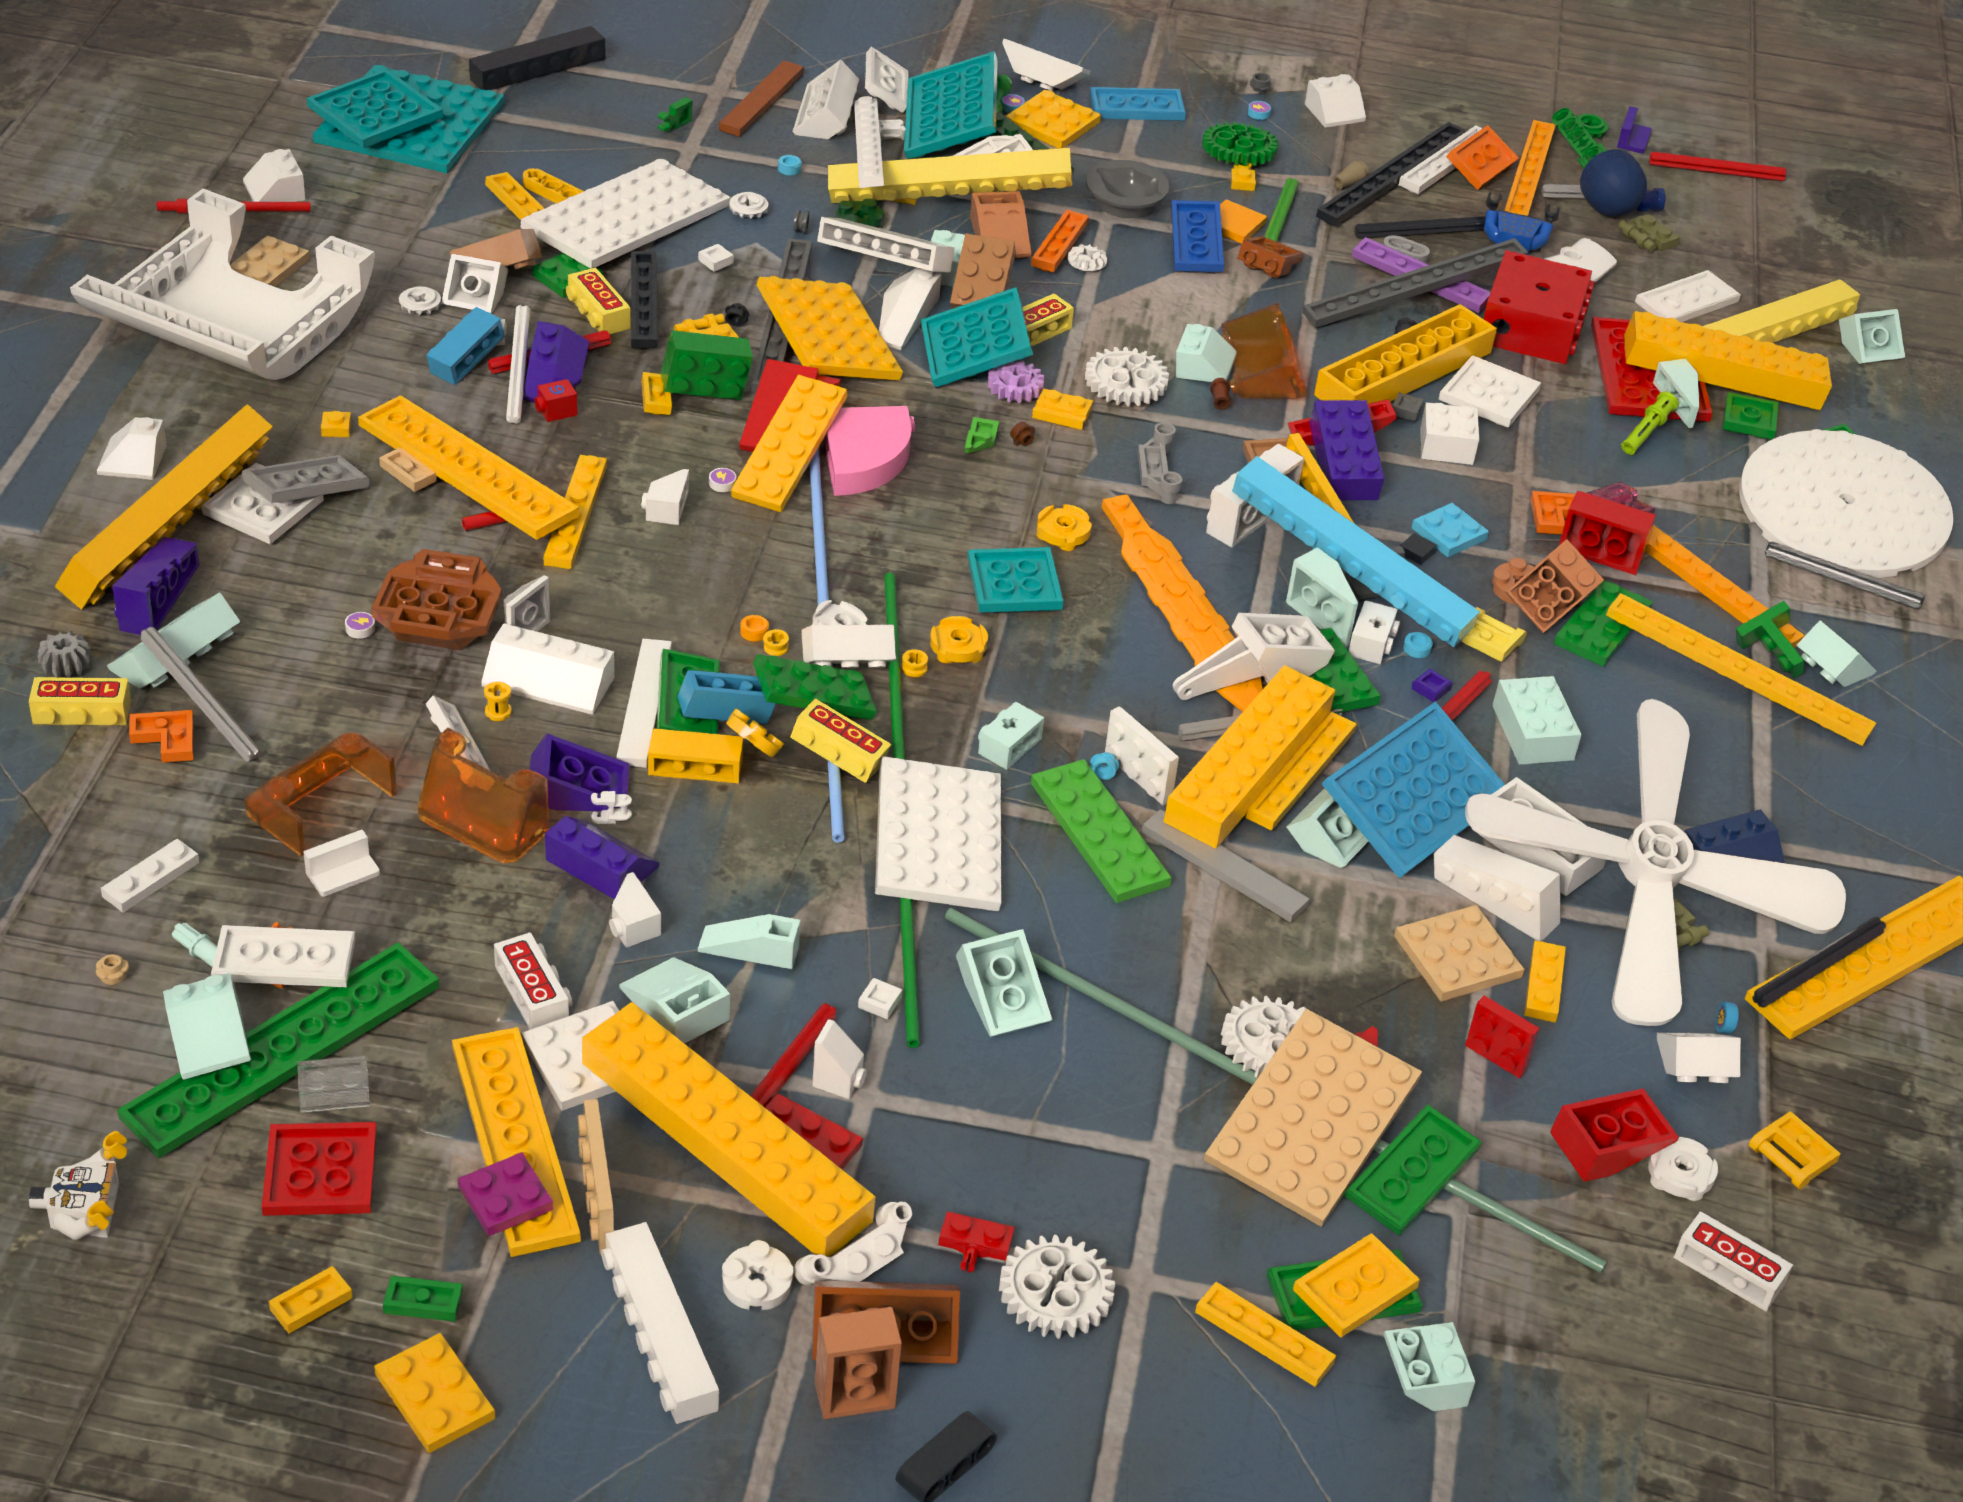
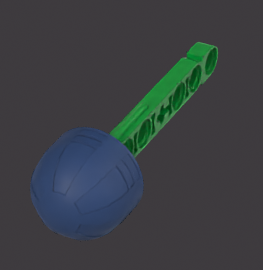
M1561 108L1556 111L1552 116V121L1579 156L1577 161L1584 169L1580 178V188L1586 200L1596 211L1606 216H1621L1635 210L1641 203L1647 190V179L1640 164L1626 151L1619 149L1606 150L1602 143L1597 144L1569 108Z

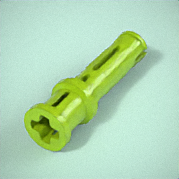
M1662 391L1657 396V401L1647 407L1645 417L1626 440L1621 443V448L1626 454L1633 455L1653 430L1667 421L1669 413L1678 408L1679 401L1672 393ZM1642 429H1645V431L1639 437L1638 434L1642 431Z

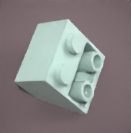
M1453 1322L1387 1330L1384 1332L1385 1341L1406 1396L1432 1411L1468 1406L1475 1379Z

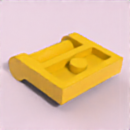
M1791 1111L1755 1134L1748 1144L1756 1153L1761 1152L1792 1179L1791 1183L1799 1190L1803 1189L1817 1175L1837 1163L1841 1154ZM1772 1140L1804 1167L1800 1169L1770 1142Z

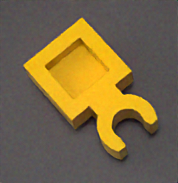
M1248 163L1247 166L1234 164V168L1231 170V189L1255 190V170H1251V163Z

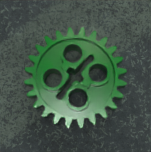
M1224 122V125L1217 123L1216 127L1210 126L1209 129L1205 130L1202 148L1205 149L1206 153H1210V157H1218V161L1224 159L1227 164L1234 162L1235 165L1240 163L1247 166L1248 163L1256 166L1257 162L1265 164V161L1270 162L1271 158H1275L1278 149V139H1275V135L1270 134L1269 130L1262 131L1263 127L1254 128V124L1246 126L1245 122L1242 124Z

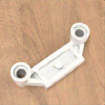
M889 1202L880 1206L875 1215L878 1225L876 1228L831 1257L821 1254H810L800 1258L794 1266L795 1277L804 1285L814 1284L815 1280L862 1281L904 1253L901 1243L907 1221L912 1216L911 1207L906 1202Z

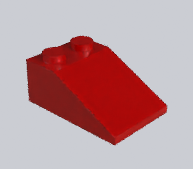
M1644 1088L1562 1105L1550 1130L1551 1135L1584 1182L1612 1176L1676 1143L1679 1139Z

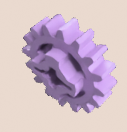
M1013 361L1010 364H1004L989 370L987 387L991 388V394L998 393V399L1005 397L1007 402L1017 401L1021 403L1022 399L1031 402V398H1038L1039 393L1043 390L1044 375H1041L1040 369H1033L1034 364L1025 365L1024 361L1016 363Z

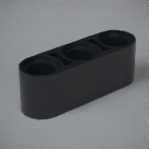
M966 1411L907 1459L898 1470L895 1480L919 1502H933L991 1451L996 1443L997 1434L971 1412Z

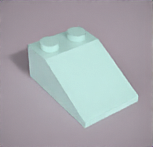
M1317 547L1294 559L1286 603L1301 615L1308 616L1313 624L1320 629L1332 628L1344 646L1347 647L1350 643L1358 601L1338 562Z
M1023 929L962 944L956 954V958L965 986L990 1038L1052 1021Z
M230 973L212 975L205 980L191 984H179L172 989L163 991L166 1012L183 1080L251 1061L241 1007Z

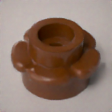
M1026 422L1016 424L1010 432L1014 445H1029L1034 439L1035 428Z

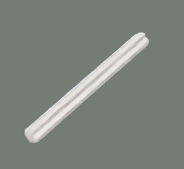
M518 305L515 314L506 416L508 423L515 424L521 421L530 317V308L527 305Z

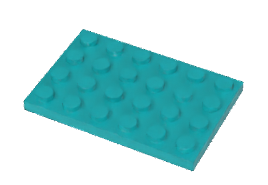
M995 51L908 78L904 154L907 160L914 157L920 158L930 152L943 151L950 146L966 144L970 140L979 137L985 138L992 133H996L997 56Z

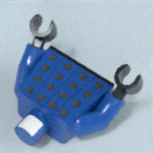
M1491 192L1488 194L1486 205L1489 210L1486 211L1484 231L1490 241L1498 244L1516 238L1527 250L1528 255L1547 244L1553 229L1552 222L1559 219V207L1556 213L1551 214L1549 213L1550 204L1545 207L1546 221L1543 222V219L1503 210L1497 212L1496 209L1501 203L1502 195L1499 193L1497 201H1493L1490 198Z

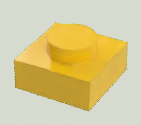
M323 412L321 424L322 437H349L351 412Z

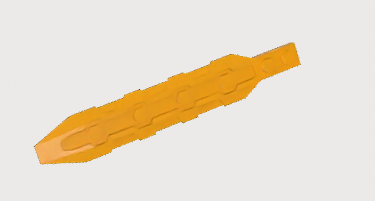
M1127 494L1103 499L1101 508L1123 539L1122 557L1130 569L1136 572L1148 590V596L1154 605L1160 608L1170 623V629L1178 641L1184 644L1194 659V665L1197 666L1233 641L1235 638L1229 631V625L1222 615L1215 611L1205 596V590L1189 573L1182 562L1181 555L1172 542L1148 526ZM1257 677L1215 691L1243 712L1263 688L1261 677Z

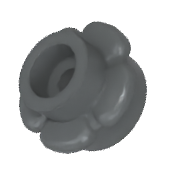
M1255 73L1250 80V86L1256 92H1266L1272 86L1271 78L1265 73Z

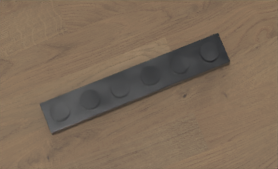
M631 251V348H657L656 251Z

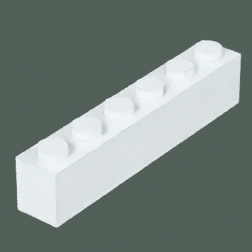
M821 217L817 242L935 272L951 271L955 249L952 246L831 217Z
M647 1222L606 1233V1249L601 1250L602 1261L606 1270L612 1269L614 1274L612 1281L617 1297H623L625 1300L624 1312L630 1326L635 1324L638 1331L636 1333L637 1345L641 1354L647 1353L650 1360L647 1363L649 1374L653 1383L659 1382L662 1389L660 1390V1399L665 1412L671 1411L676 1424L717 1412L719 1388Z

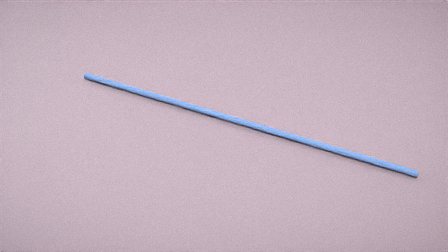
M818 447L809 463L817 599L819 605L829 600ZM827 760L832 840L839 843L845 838L840 767Z

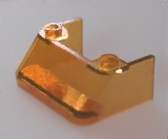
M350 732L343 734L248 794L244 801L246 814L270 834L302 856L304 855L303 851H305L302 817L291 810L289 806L350 767L393 797L397 794L394 758L358 733Z

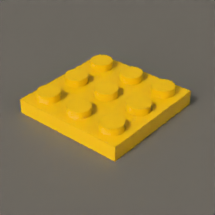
M1043 90L1005 116L1034 138L1058 149L1069 145L1099 124L1101 120V114L1092 111L1091 108L1083 107L1049 90Z

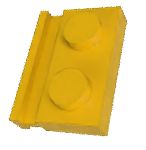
M1043 388L1036 406L1033 408L1032 418L1082 430L1092 410L1093 400Z

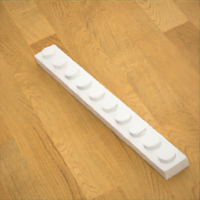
M864 96L854 100L859 188L884 186L877 98L872 99L870 96Z

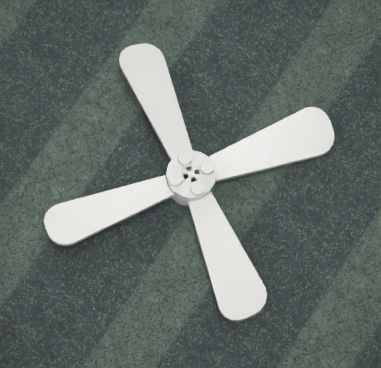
M1648 699L1641 703L1637 712L1642 824L1634 830L1629 840L1490 794L1481 793L1470 797L1466 803L1465 817L1472 829L1490 838L1619 863L1627 880L1635 886L1611 1001L1612 1007L1616 1015L1627 1023L1660 1026L1671 1022L1679 1013L1682 1005L1673 888L1678 883L1814 934L1828 933L1839 924L1844 914L1846 893L1842 881L1834 873L1825 869L1693 850V844L1687 834L1674 825L1690 737L1689 727L1678 711L1661 701Z

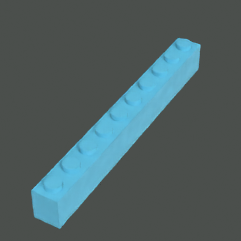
M1258 456L1237 473L1232 492L1238 495L1239 498L1271 518L1283 529L1302 540L1306 545L1313 549L1318 547L1337 561L1340 568L1350 576L1369 587L1374 593L1386 599L1395 608L1403 611L1418 624L1437 635L1441 640L1455 647L1473 629L1480 613L1479 610Z

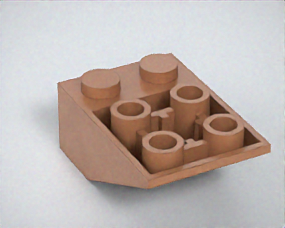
M1020 191L972 193L970 220L975 235L1014 241L1015 259L1031 257L1025 206Z
M1566 539L1505 593L1534 625L1544 633L1598 587L1604 579Z

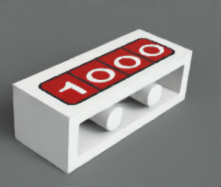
M531 932L494 944L495 967L530 1030L569 1016V1007L572 1006L570 992L567 987L562 988L560 985L556 967L548 964L544 946L541 943H536Z
M1701 1211L1682 1235L1674 1255L1675 1259L1766 1312L1785 1286L1793 1264L1782 1259L1780 1256L1768 1251Z

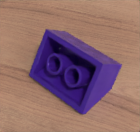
M565 816L545 833L547 861L613 899L616 898L628 873L634 872L641 883L659 867L658 861L584 820Z

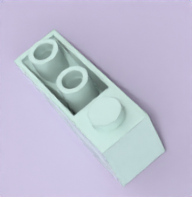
M767 914L707 925L700 940L698 952L792 969L799 949L801 920Z

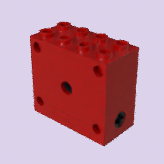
M1505 250L1483 318L1497 328L1493 347L1566 364L1568 356H1574L1588 310L1590 296L1595 281L1590 280L1592 270Z

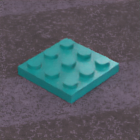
M1050 547L968 550L967 560L979 613L1062 610L1063 598Z

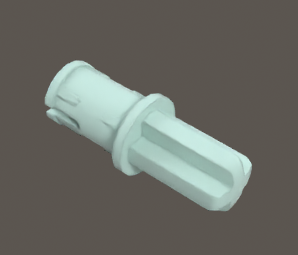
M187 923L175 925L172 937L186 947L192 957H199L212 967L217 945L211 941V937L207 934H200Z

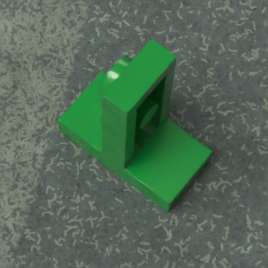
M1783 600L1737 627L1736 642L1743 650L1760 640L1766 651H1772L1777 657L1776 661L1783 672L1788 671L1795 679L1804 673V660L1779 630L1780 627L1790 622V607Z

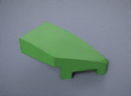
M973 417L964 453H972L993 447L999 429V421Z

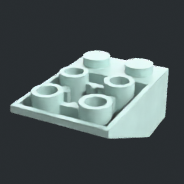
M675 957L619 984V988L634 1004L684 1044L730 1020V993L711 973Z

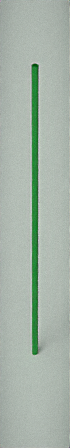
M886 573L884 576L886 624L894 625L896 660L888 662L893 758L905 760L895 574ZM900 898L906 1041L908 1047L916 1048L920 1045L913 903L912 899Z

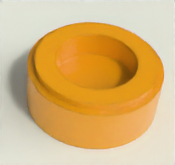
M750 615L741 620L740 634L748 641H762L764 634L769 631V622L762 616Z

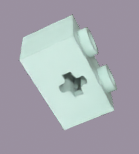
M1017 702L1013 703L1008 709L1002 710L989 725L986 724L982 727L978 735V754L1007 770L1042 739L1044 717Z

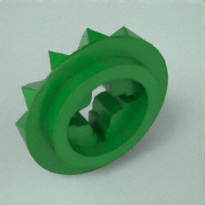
M1594 114L1576 116L1591 137L1600 138L1606 135L1609 125L1601 117Z

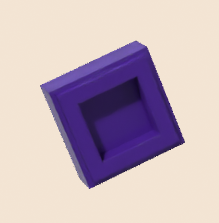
M1429 668L1413 681L1411 689L1435 702L1451 690L1453 682Z

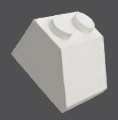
M1349 74L1309 80L1305 105L1325 128L1364 122L1366 120L1360 87Z
M278 149L274 152L265 153L243 178V183L252 201L297 202L305 200L303 174L290 149Z
M451 254L441 304L469 310L478 307L492 314L504 293L508 268L500 262Z
M1657 1032V1042L1666 1074L1677 1076V1081L1697 1082V1076H1709V1082L1729 1083V1077H1740L1741 1038L1711 1033Z

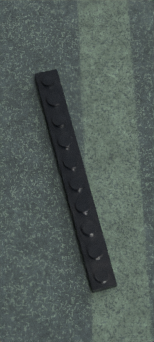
M1447 122L1319 207L1316 217L1324 220L1327 224L1337 226L1398 185L1402 175L1467 132V130Z

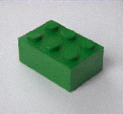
M671 330L660 373L664 392L742 400L753 360L749 339Z

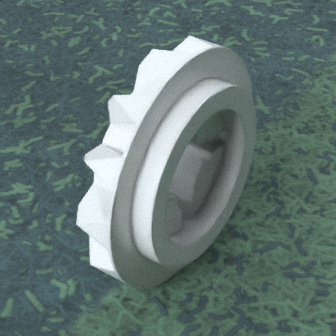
M743 192L730 199L729 209L733 211V215H740L741 218H760L762 214L767 213L768 201L759 194Z
M1080 244L1079 247H1072L1071 251L1068 252L1069 263L1082 271L1100 270L1107 263L1106 252L1100 250L1098 246L1092 247L1090 244L1088 246Z
M413 287L400 294L399 304H401L402 310L408 311L409 314L418 313L420 316L422 313L430 314L431 311L438 310L441 304V296L437 291L428 287Z

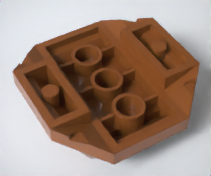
M423 549L415 554L413 559L405 561L388 571L371 607L372 618L385 626L398 641L462 650L478 636L487 635L502 599V591L494 577L486 570V565L480 557Z

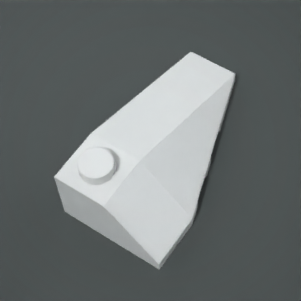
M915 268L894 280L886 290L883 297L879 333L888 347L901 351L920 326L921 319H924L940 298L942 273Z

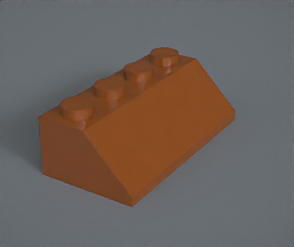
M815 1280L812 1360H816L819 1317L829 1316L833 1313L845 1314L865 1311L869 1308L892 1307L902 1343L900 1362L957 1364L960 1289L957 1284Z

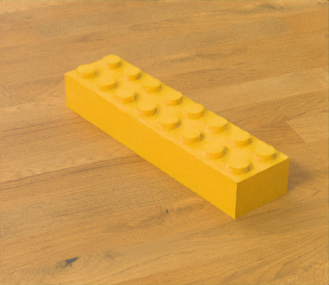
M1459 304L1318 371L1314 396L1320 400H1366L1367 404L1389 399L1391 402L1396 399L1399 392L1407 394L1461 368L1472 355L1482 358L1490 354L1497 328Z
M1634 311L1624 334L1627 364L1657 370L1659 362L1687 359L1698 373V381L1816 410H1821L1832 388L1828 358L1818 353L1811 354L1793 347L1786 348L1768 341L1762 342L1747 336L1729 334L1723 330L1704 328L1699 324L1679 322L1674 318H1663L1655 316L1650 312Z
M1284 665L1168 796L1163 822L1216 849L1245 816L1247 809L1330 714L1335 689Z

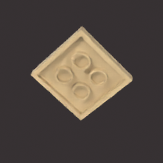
M1477 905L1399 926L1395 929L1394 937L1441 1002L1520 979L1523 976L1525 969Z

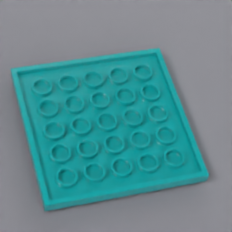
M374 65L365 76L388 69L442 108L443 118L365 148L359 146L324 120L313 133V142L448 173L503 106L505 97L504 94L495 93L492 90L473 88L470 85H460L448 80L430 78L427 75H416L405 70H394L383 65Z

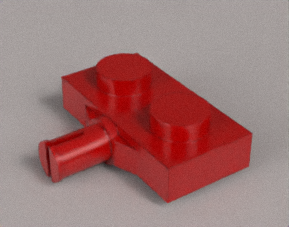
M947 1211L939 1235L938 1245L955 1249L964 1254L960 1268L966 1272L969 1262L968 1273L974 1271L978 1257H990L1006 1261L1015 1227Z

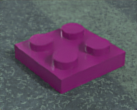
M522 1152L458 1178L460 1191L488 1237L553 1210V1200Z

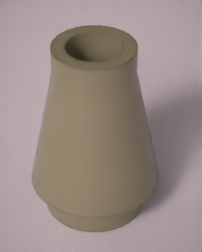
M1353 161L1342 172L1334 176V184L1338 189L1354 185L1369 175V169L1363 161Z

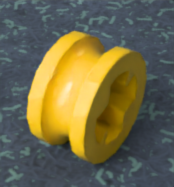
M775 629L764 634L763 643L766 653L773 656H781L789 651V636L785 631Z
M912 649L903 654L902 671L904 674L910 677H921L926 674L928 656L925 652Z

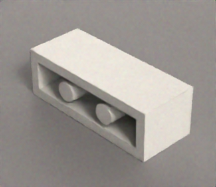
M811 625L802 629L803 661L806 663L821 666L841 664L842 669L858 668L859 664H868V668H884L887 662L896 660L894 625Z

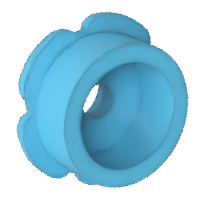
M1108 752L1095 754L1090 760V767L1100 780L1111 779L1119 769V761L1115 759L1113 754Z

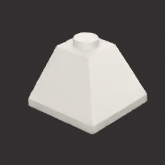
M135 417L110 438L98 466L97 475L153 480L167 447L163 420Z
M543 575L524 584L504 599L505 624L537 632L550 622L549 577Z

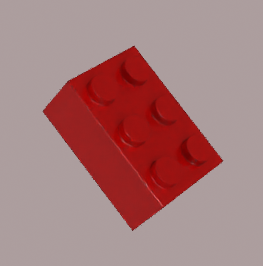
M1577 490L1568 509L1559 545L1567 539L1586 560L1636 575L1644 558L1656 515Z

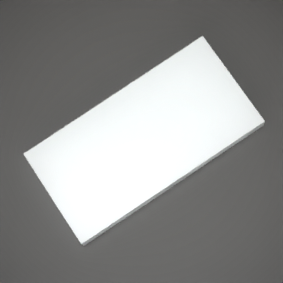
M1707 270L1638 294L1635 302L1655 316L1674 318L1679 322H1684L1737 303L1741 294Z
M222 925L211 976L230 973L233 982L347 987L356 940L355 931Z

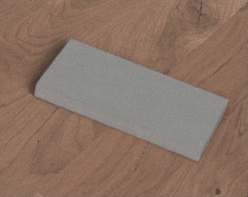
M340 455L242 471V480L270 503L369 487V478Z

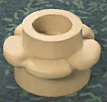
M106 955L96 963V975L103 983L108 985L121 983L127 976L129 963L127 960H123V957L120 955Z

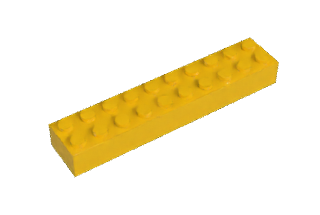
M248 404L244 406L75 554L56 583L55 588L81 610L90 602L93 605L98 603L106 592L104 590L108 586L113 589L112 586L123 576L122 574L132 568L163 537L170 538L177 529L175 528L176 525L180 523L183 526L193 516L194 513L192 511L195 508L201 510V505L210 499L209 496L212 493L217 494L227 485L226 480L229 478L234 480L243 471L244 468L242 466L245 463L251 465L260 455L258 451L270 440L267 435L273 426Z
M633 1002L582 1037L583 1065L815 1255L821 1254L831 1257L873 1222L876 1196Z

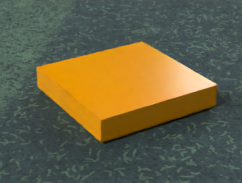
M1227 199L1220 204L1222 236L1242 244L1243 240L1249 239L1267 222L1266 215Z

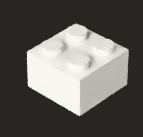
M1426 403L1420 427L1421 459L1473 465L1479 442L1478 409L1468 406L1460 407L1442 403Z

